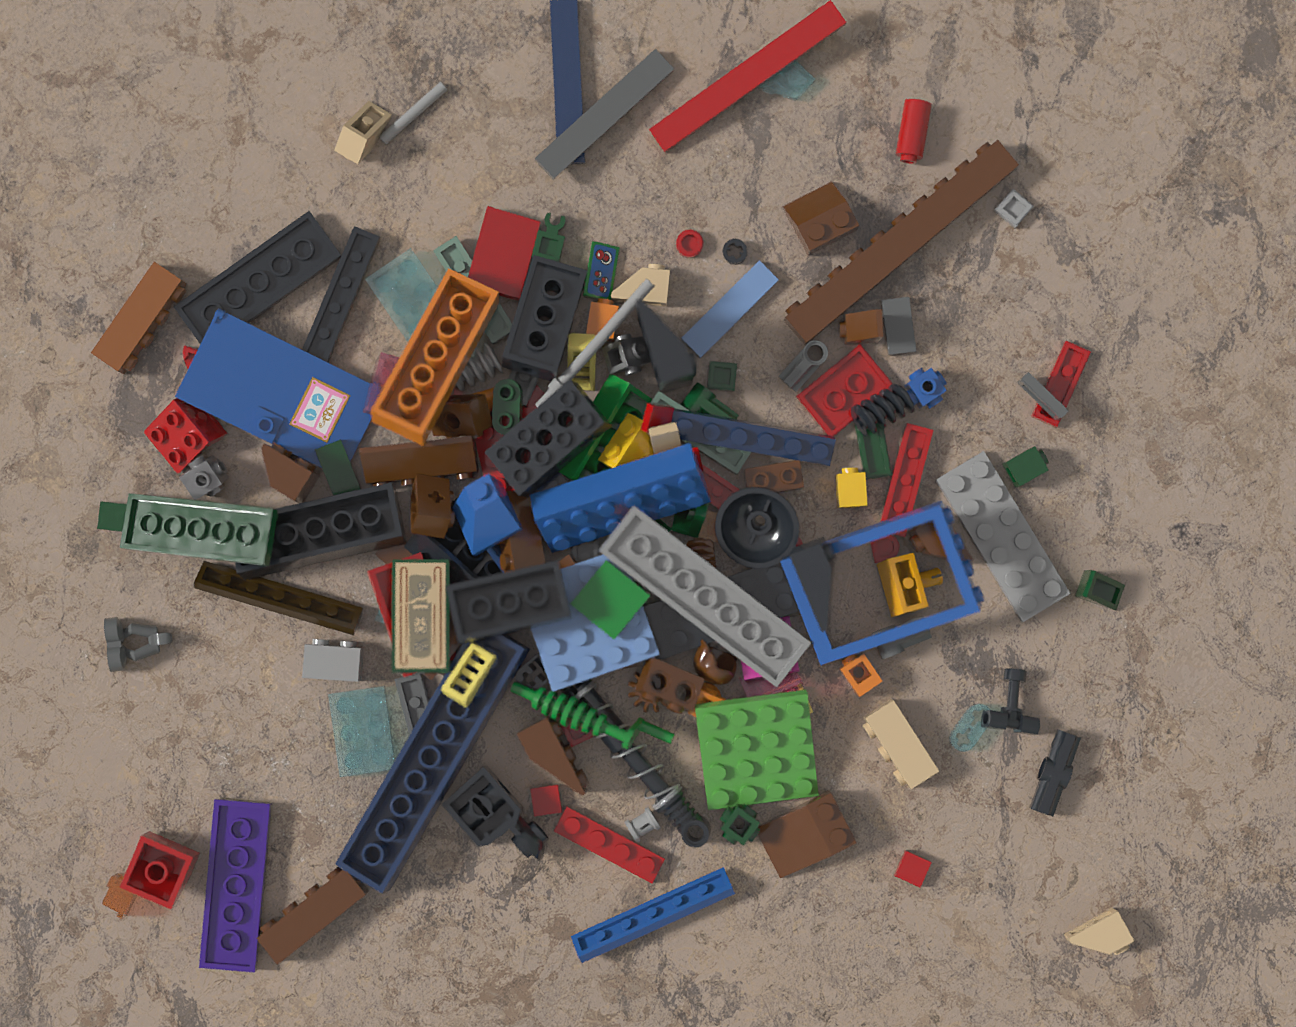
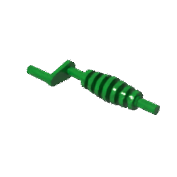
M514 682L510 689V692L530 700L532 708L535 710H539L542 706L541 713L548 716L552 711L551 719L557 722L561 717L560 725L567 727L571 722V729L578 730L582 725L581 731L587 734L593 728L592 735L599 737L605 733L623 741L622 748L627 750L631 747L640 731L669 744L673 742L675 737L674 733L653 725L641 717L626 731L608 723V716L603 713L597 718L598 710L593 707L587 713L588 704L581 702L578 706L579 699L574 696L568 701L569 696L564 693L560 694L557 699V691L552 692L551 690L546 695L547 688L540 687L535 691Z

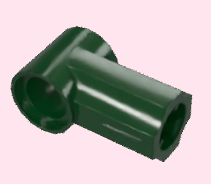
M696 382L680 404L693 412L732 419L739 417L736 412L716 399L717 396L698 382Z

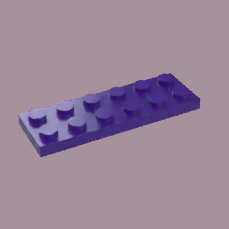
M214 799L199 968L253 973L257 971L259 941L256 938L260 936L272 803Z

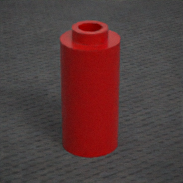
M905 99L895 154L900 157V161L903 163L916 164L917 160L923 159L932 104L928 101L920 99Z

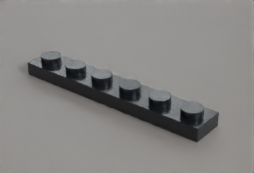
M356 226L353 227L302 348L303 351L325 362H329L381 239L380 236Z

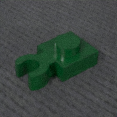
M548 212L544 219L547 230L546 232L538 230L532 258L533 255L560 262L565 236L558 235V233L565 227L566 219L565 216H561L560 223L552 225L550 223L551 213Z

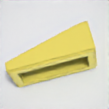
M569 334L567 368L577 358L574 356H578L596 336L595 334ZM596 353L584 365V367L590 368H582L576 374V376H590V379H572L583 390L595 391Z
M472 642L441 688L443 694L467 708L497 657ZM475 654L486 662L484 665H481L471 659L472 655ZM467 664L479 671L478 674L475 675L467 670ZM461 674L472 680V683L469 685L459 679ZM455 685L466 690L464 695L453 689Z

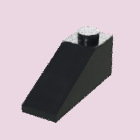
M823 536L792 548L789 554L821 632L827 631L830 624L834 559H836V553L832 544H827Z

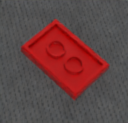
M487 206L468 278L498 291L499 296L519 301L540 221Z
M859 344L800 392L796 398L826 435L834 437L853 421L851 416L852 406L860 405L861 401L865 399L870 400V396L874 394L879 395L881 390L888 389L893 383L863 346Z

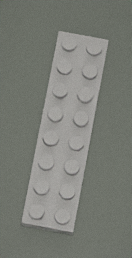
M635 506L630 509L599 549L603 555L775 687H778L811 644L806 638Z

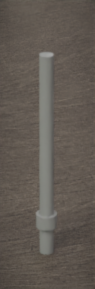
M646 278L561 376L552 380L548 385L549 389L535 404L537 407L569 379L572 380L636 308V300H643L655 287L650 280Z

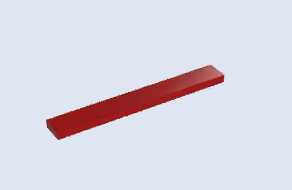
M829 0L652 126L649 131L666 153L845 26L847 22L834 3Z

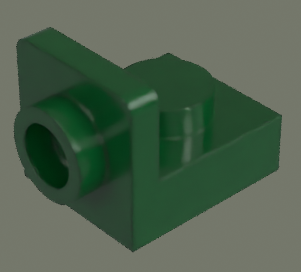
M709 503L675 513L672 531L698 538L706 518Z

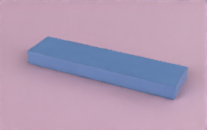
M759 260L681 340L701 359L779 279Z

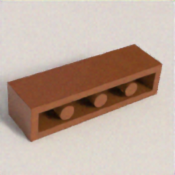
M153 262L93 348L91 354L122 374H125L126 371L130 372L136 366L139 360L137 355L142 348L146 349L153 341L155 329L158 325L162 326L169 318V309L173 303H178L183 298L186 292L184 288L187 283L156 262Z

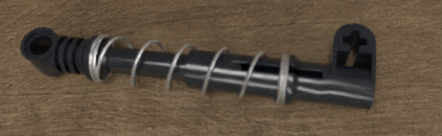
M539 653L524 664L515 676L517 683L535 691L549 681L542 673L534 678L535 682L531 681L528 683L526 681L528 674L533 673L537 669L532 663L534 660L546 673ZM591 679L560 689L562 693L569 696L568 701L572 696L578 698V706L581 702L587 703L588 701L587 713L592 706L598 710L599 715L603 713L608 716V723L626 731L629 730L630 724H624L612 710L613 704H607L595 690L596 684ZM605 733L599 737L593 735L594 738H600L611 751V758L622 757L630 766L627 778L634 779L639 777L647 786L644 798H655L654 810L665 816L669 815L668 820L670 822L674 821L672 824L674 827L678 825L677 831L681 834L686 845L698 848L708 841L711 832L708 820L698 812L694 813L695 808L689 807L691 804L689 801L685 803V791L680 784L669 786L662 778L660 773L664 768L663 764L653 767L643 753L647 748V744L636 746L632 743L631 747L627 750L622 748L623 741ZM616 752L620 754L617 756H613V754H615ZM633 769L637 775L630 777L629 775ZM650 790L653 796L647 797L646 795ZM693 825L700 826L703 829L704 835L700 838L691 836L689 827Z

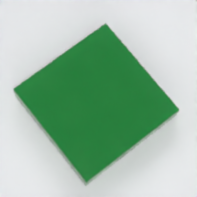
M605 560L570 604L615 640L650 595Z

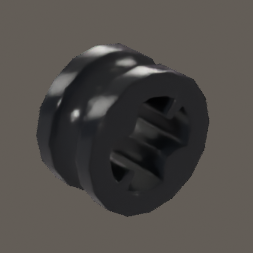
M730 239L723 246V256L728 263L733 265L741 264L747 258V247L740 239ZM731 245H735L736 248L742 247L743 253L740 252L741 257L735 259L733 255H727V251H731L729 248Z

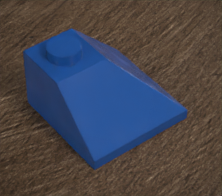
M489 473L464 487L452 507L473 556H477L523 530L503 483Z

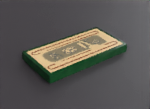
M392 559V673H449V599L446 586L449 585V559Z

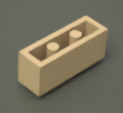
M888 700L863 716L866 721L862 725L871 739L876 737L881 747L878 748V751L886 763L891 761L895 766L896 771L893 774L901 786L906 784L908 788L913 789L939 772L894 700Z

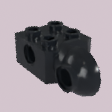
M484 766L441 804L478 847L490 845L510 829L514 834L511 840L524 856L529 858L533 855L538 861L542 860L545 853V842L549 840L548 836L535 821L532 820L529 824L521 816L524 807L488 766Z

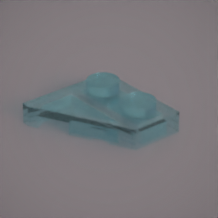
M795 60L757 88L771 94H780L784 98L796 101L815 82V78Z

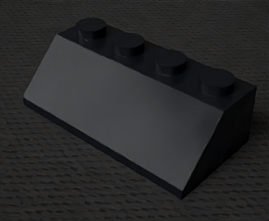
M456 515L452 528L448 527L444 538L413 534L404 546L412 555L421 552L423 559H449V585L503 573L487 550L477 556L472 555Z

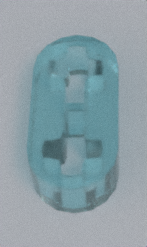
M976 703L965 711L949 736V741L954 749L966 752L975 746L987 728L981 727V721H977L974 727H972L971 723L975 719L972 713L974 710H990L986 705ZM968 728L971 729L967 735L969 743L967 745L962 743L958 746L959 740L956 735L958 733L964 734Z

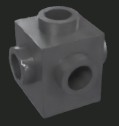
M631 334L621 335L615 338L616 342L602 347L609 374L625 372L626 376L633 375L642 371L641 366L651 363L643 336L632 338Z
M202 455L188 464L190 469L179 477L194 500L207 493L211 497L224 489L222 483L229 478L226 474L227 469L224 463L216 459L214 455L207 459Z

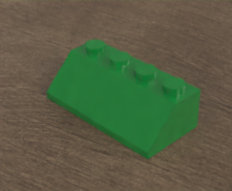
M609 374L593 402L611 423L612 427L563 467L559 473L574 481L610 469L598 460L628 413L643 420L647 403H650L652 398L629 382Z

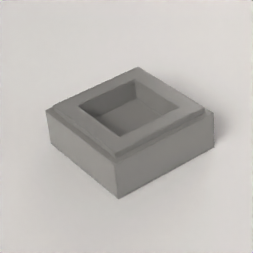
M1012 189L994 212L1015 229L1034 206L1016 190Z

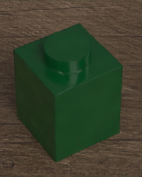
M1036 446L1027 449L1002 464L1015 488L1022 486L1049 470L1046 466L1049 461L1042 449L1037 450Z

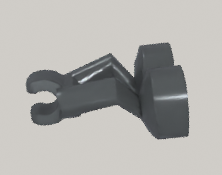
M118 617L104 619L107 661L110 672L123 671L127 658L138 661L159 654L160 645L172 643L171 633L158 634V627L156 625L131 623L124 629ZM135 634L148 637L149 644L136 650L126 648L123 642L125 638Z

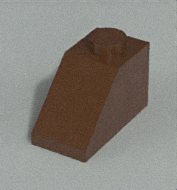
M882 309L845 314L843 322H839V337L844 338L845 345L878 344L883 338Z

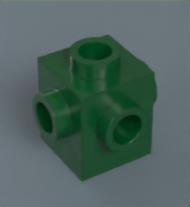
M745 803L742 807L736 804L733 809L728 806L719 818L722 821L720 828L724 831L722 836L733 845H736L737 842L743 846L747 841L751 843L761 830L758 828L760 822L755 818L758 813ZM737 818L744 820L745 823L742 828L734 826V821Z

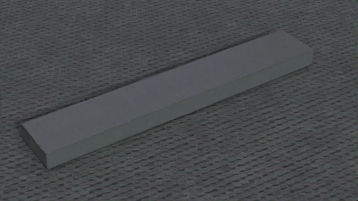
M656 49L653 50L535 157L534 160L554 180L671 74L674 68Z

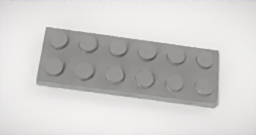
M984 451L935 480L1021 622L1028 620L1071 594Z

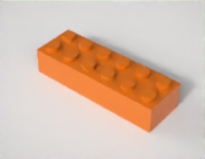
M448 268L371 409L373 423L422 446L425 444L499 305L498 291Z

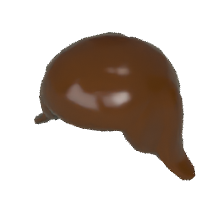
M700 640L701 646L697 648L693 659L695 672L699 677L705 679L706 682L724 685L731 682L736 673L738 657L732 653L729 654L710 647L704 640Z

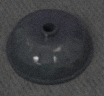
M747 487L734 492L723 502L716 516L715 532L721 548L732 560L750 568H768L779 564L782 559L789 556L792 548L797 544L800 524L794 507L783 495L765 487ZM763 516L766 522L758 523L756 517Z

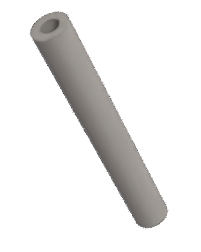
M439 82L386 129L379 138L385 144H388L447 91V88Z

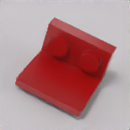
M178 398L173 399L144 430V434L176 473L183 472L188 464L206 447L222 440L228 434L213 415Z

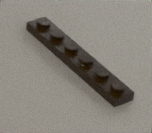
M203 561L194 581L195 589L353 636L363 614L362 607L265 578L256 577L243 580L236 570Z

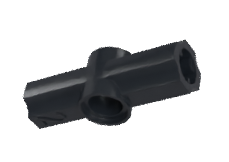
M1057 729L1049 754L1041 763L1037 777L1039 782L1030 804V809L1052 817L1054 816L1062 791L1066 789L1073 772L1072 763L1081 737Z

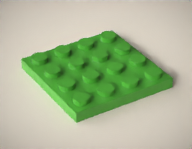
M807 690L695 704L708 810L722 809L728 806L735 807L736 804L743 806L744 803L752 805L819 796Z

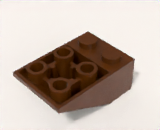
M550 716L517 733L531 761L581 796L586 795V787L589 786L588 778L583 769L577 770L573 763L577 759L570 744L564 745L560 737L564 732L558 721H552Z

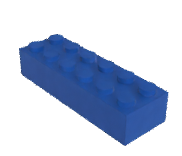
M690 443L530 495L535 522L551 553L612 534L633 506L650 519L656 520L711 502L705 477Z

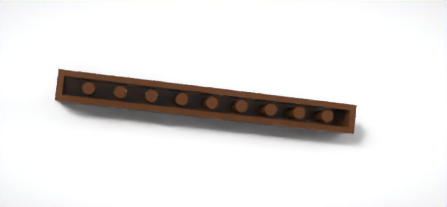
M996 140L992 145L989 142L982 145L975 152L978 156L973 161L969 162L967 159L954 169L957 173L950 180L947 177L940 180L933 187L935 192L928 198L925 194L912 204L915 208L908 215L902 212L891 222L894 227L886 233L883 230L879 231L870 239L872 243L870 247L865 251L859 248L849 257L851 262L846 267L842 268L839 265L827 275L830 278L823 286L817 283L806 293L809 298L801 304L797 300L785 310L788 315L784 318V322L804 345L808 344L1019 166L999 140Z

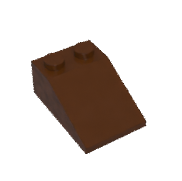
M829 790L758 826L761 829L758 836L780 878L831 857L857 843Z

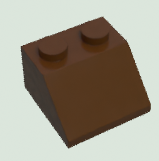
M832 181L782 207L807 256L857 231L859 227L848 202Z
M933 520L922 523L908 531L911 535L908 540L916 553L922 552L925 556L949 561ZM966 547L961 550L965 560H974Z

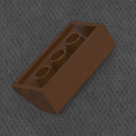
M472 436L428 440L423 446L410 442L359 448L365 481L368 485L378 486L391 482H401V486H411L416 474L440 478L456 475L457 480L472 479L473 473H479L477 447Z

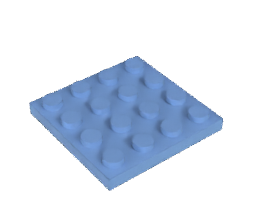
M600 555L561 569L572 619L531 628L552 692L660 655L643 606L614 640L570 604L605 560L634 582L631 575L605 555Z

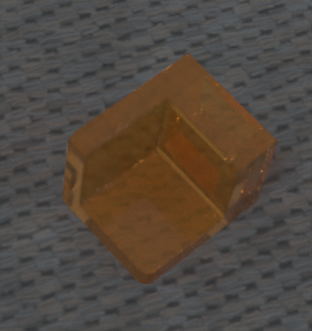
M117 873L111 876L106 886L109 890L102 904L118 912L116 917L123 919L128 915L138 895L119 888L124 876Z

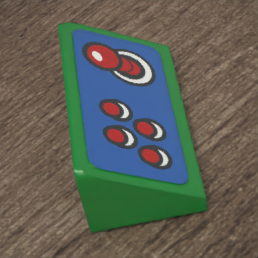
M592 241L583 293L584 298L611 300L620 247Z

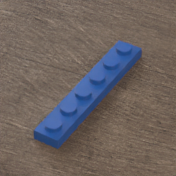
M723 867L576 933L571 938L581 963H584L730 897L735 892Z

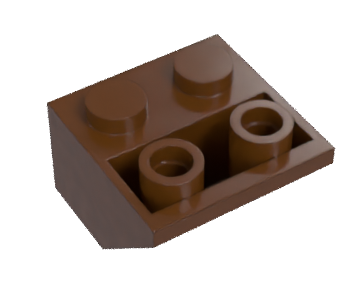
M275 442L272 446L264 443L261 450L270 487L295 502L303 503L320 475L314 472L316 467L297 457L296 461L290 458L292 452Z

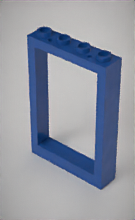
M943 501L826 541V543H831L835 553H839L933 520L965 604L833 648L827 631L821 632L790 556L781 560L820 665L980 612L981 602L985 601L980 586H975L971 577L975 575L973 566L969 559H964L961 551L965 549L960 533L955 534L951 524L955 522L953 513L949 506H944Z

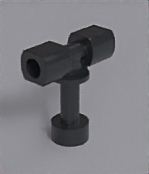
M1004 669L1003 680L1009 682L1006 707H1001L1000 711L984 710L981 716V727L996 730L1012 728L1014 733L1038 735L1040 719L1024 716L1023 709L1018 708L1020 683H1026V670Z

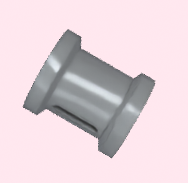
M649 807L645 808V812L633 820L627 819L624 821L637 843L641 841L642 836L650 831L661 829Z

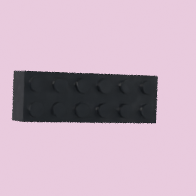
M391 482L276 508L278 515L270 565L263 566L235 562L237 574L243 580L406 544L407 540L397 490Z

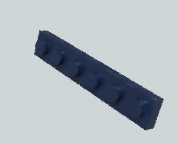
M676 408L671 423L676 422L680 440L827 466L831 464L836 442L835 437Z

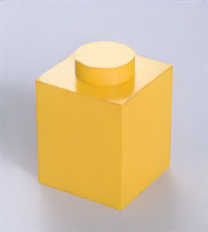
M842 468V474L835 475L837 508L868 506L865 472H858V468Z

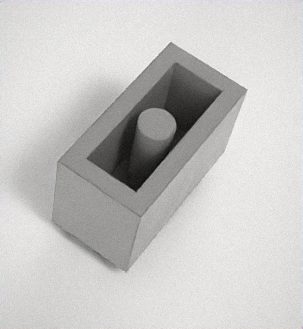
M313 639L312 644H305L302 678L362 681L364 648L357 647V642L340 641V646L329 645V640Z

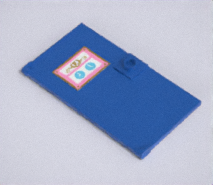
M218 308L175 397L271 444L275 442L291 451L292 454L321 467L315 449L340 439L348 459L351 461L372 419L371 409L379 397L382 388H378Z

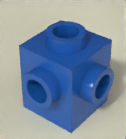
M921 367L908 376L911 381L905 385V388L910 395L913 405L917 404L920 409L927 404L930 409L943 400L941 395L947 391L944 387L947 383L938 370L934 372L930 368L924 371ZM924 382H928L932 387L930 392H926L923 389Z

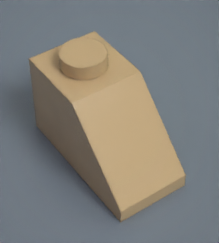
M368 101L343 125L334 151L343 155L346 159L359 164L371 152L391 119L392 114Z
M648 264V268L642 267L612 291L611 300L625 303L647 278L655 287L647 294L643 301L646 305L666 307L670 270H665V266L660 264Z
M1114 908L1101 913L1064 934L1065 938L1072 944L1109 955L1112 953L1118 955L1129 949L1128 944L1134 942L1119 912Z

